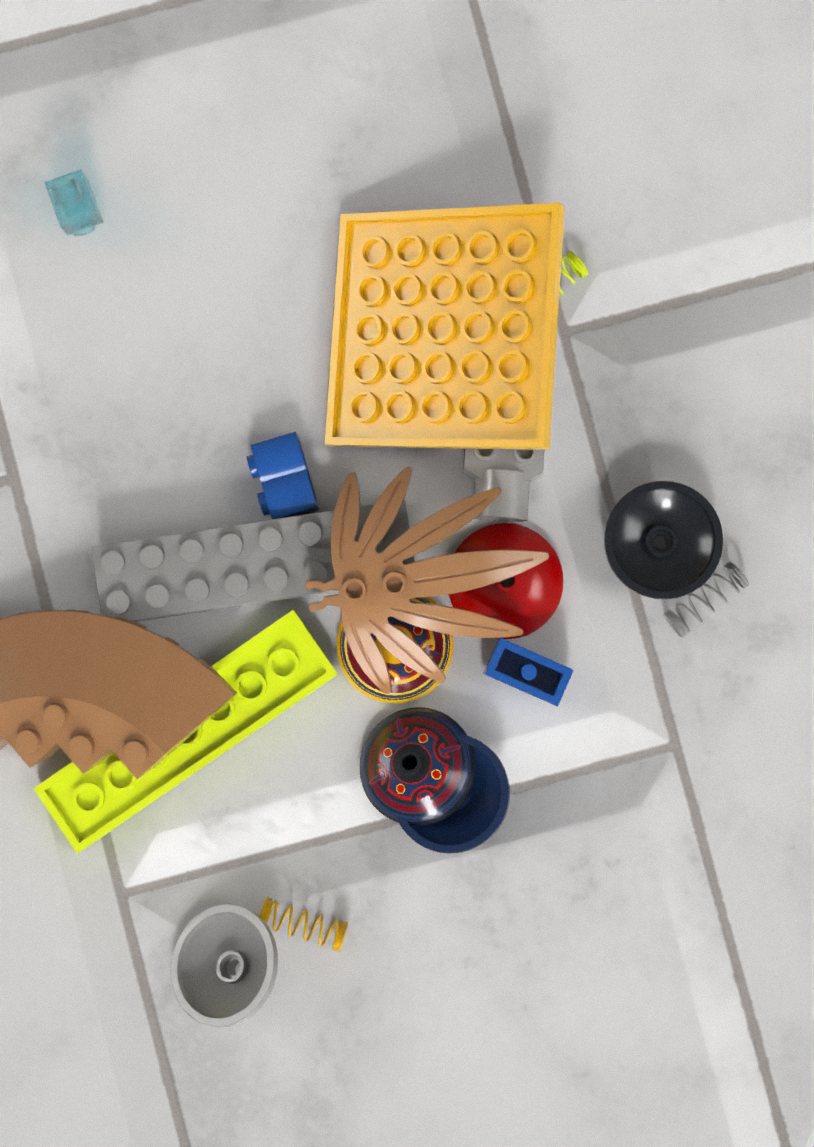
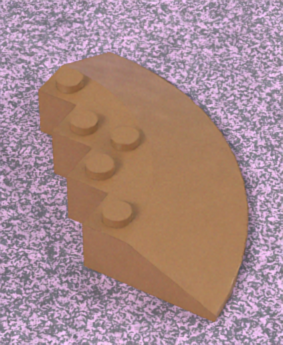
M70 609L22 612L0 618V750L9 743L29 768L51 757L61 747L84 774L102 763L114 752L134 777L139 779L161 763L234 697L237 692L216 670L201 658L196 659L190 653L180 648L179 643L169 637L164 638L147 630L146 626L120 617L113 618L106 615L89 613V611Z

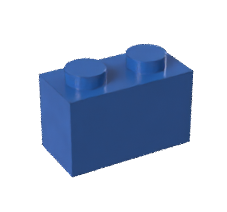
M498 638L483 674L558 707L574 670L503 638Z

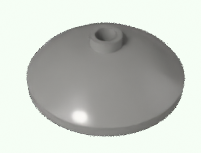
M232 904L210 907L199 913L187 924L180 934L173 951L171 982L176 999L191 1018L209 1026L230 1027L246 1021L263 1006L273 989L278 970L277 946L269 926L255 912ZM240 962V970L236 974L235 967Z

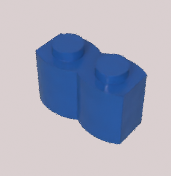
M296 432L251 445L253 455L246 457L252 478L260 477L263 492L257 493V497L264 516L270 514L273 520L299 516L319 510L303 449Z

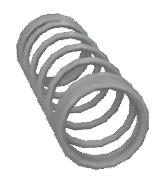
M728 562L724 565L728 579L720 574H713V583L717 590L705 583L700 587L705 601L696 594H688V600L693 611L684 604L676 603L678 616L671 610H667L664 613V618L680 637L687 635L686 631L690 632V629L681 616L678 605L689 611L699 622L703 621L691 601V595L715 613L714 608L704 593L703 586L711 589L727 603L726 598L717 585L715 576L726 581L737 593H740L732 578L742 588L749 586L747 578L734 563Z

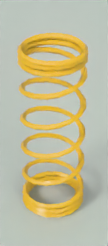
M267 897L265 899L260 917L267 924L275 905L272 925L274 932L279 930L290 910L288 935L289 937L294 935L305 915L303 939L306 942L311 937L321 918L319 946L324 945L336 923L332 950L340 952L349 924L347 921H342L339 928V921L335 919L321 943L324 922L322 914L318 916L306 938L307 909L303 911L291 933L292 904L288 906L275 929L278 902L274 900L271 904L272 898L269 899Z

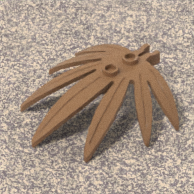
M410 466L404 468L382 492L364 523L358 541H356L360 518L359 485L356 473L351 472L348 474L335 506L331 528V557L335 578L327 582L322 579H312L306 581L305 585L306 590L318 588L322 592L329 590L338 591V594L327 595L320 602H311L309 604L310 612L324 609L327 605L340 607L345 636L356 661L368 678L384 693L389 694L392 690L391 678L385 658L371 634H374L393 656L409 668L438 682L446 680V675L429 654L411 637L388 621L390 616L420 628L456 636L502 638L521 636L523 634V628L488 615L450 606L410 602V598L454 594L505 580L546 561L549 558L547 552L532 550H480L447 554L409 564H404L403 562L404 559L419 554L440 543L472 521L501 494L499 487L474 494L437 511L410 528L379 553L376 547L388 532L400 510L409 486L412 468Z

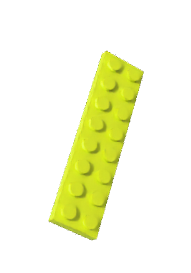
M292 610L211 666L237 694L154 769L136 779L113 752L102 763L84 774L71 762L33 788L77 854L338 675L295 610Z

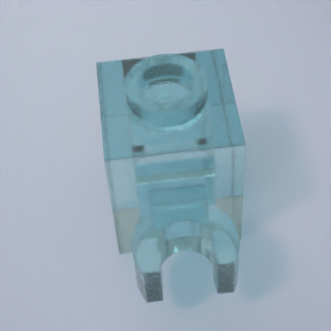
M81 169L44 182L59 225L67 235L83 236L93 232L96 229V225L104 223L89 180Z

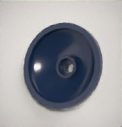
M460 734L464 743L471 745L475 752L476 776L471 792L461 807L446 819L425 826H413L406 819L396 817L402 829L413 841L435 852L456 854L481 846L498 831L508 811L510 784L504 765L488 746L467 735ZM411 756L406 760L407 770H413L417 766V758L415 756Z

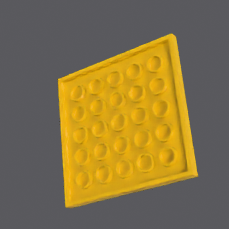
M542 203L340 214L325 445L330 447L550 449L565 207L562 204Z

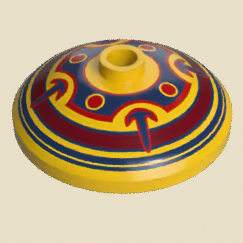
M429 597L410 598V602L436 604ZM388 617V621L402 630L420 645L436 662L443 673L446 674L453 654V635L427 630L394 617ZM341 622L337 635L339 663L349 682L364 695L386 703H405L426 695L440 683L403 664L380 643L374 634H371L385 658L391 678L392 690L389 694L384 693L368 678L359 666L349 647Z

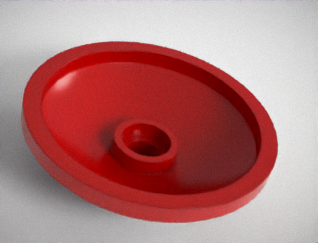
M512 523L489 525L470 534L458 546L455 553L480 550H532L547 552L549 558L535 567L513 576L514 583L509 588L501 586L500 582H496L473 590L448 594L452 606L488 615L523 628L521 636L502 637L505 640L521 638L541 628L556 611L563 592L562 566L553 547L534 530Z

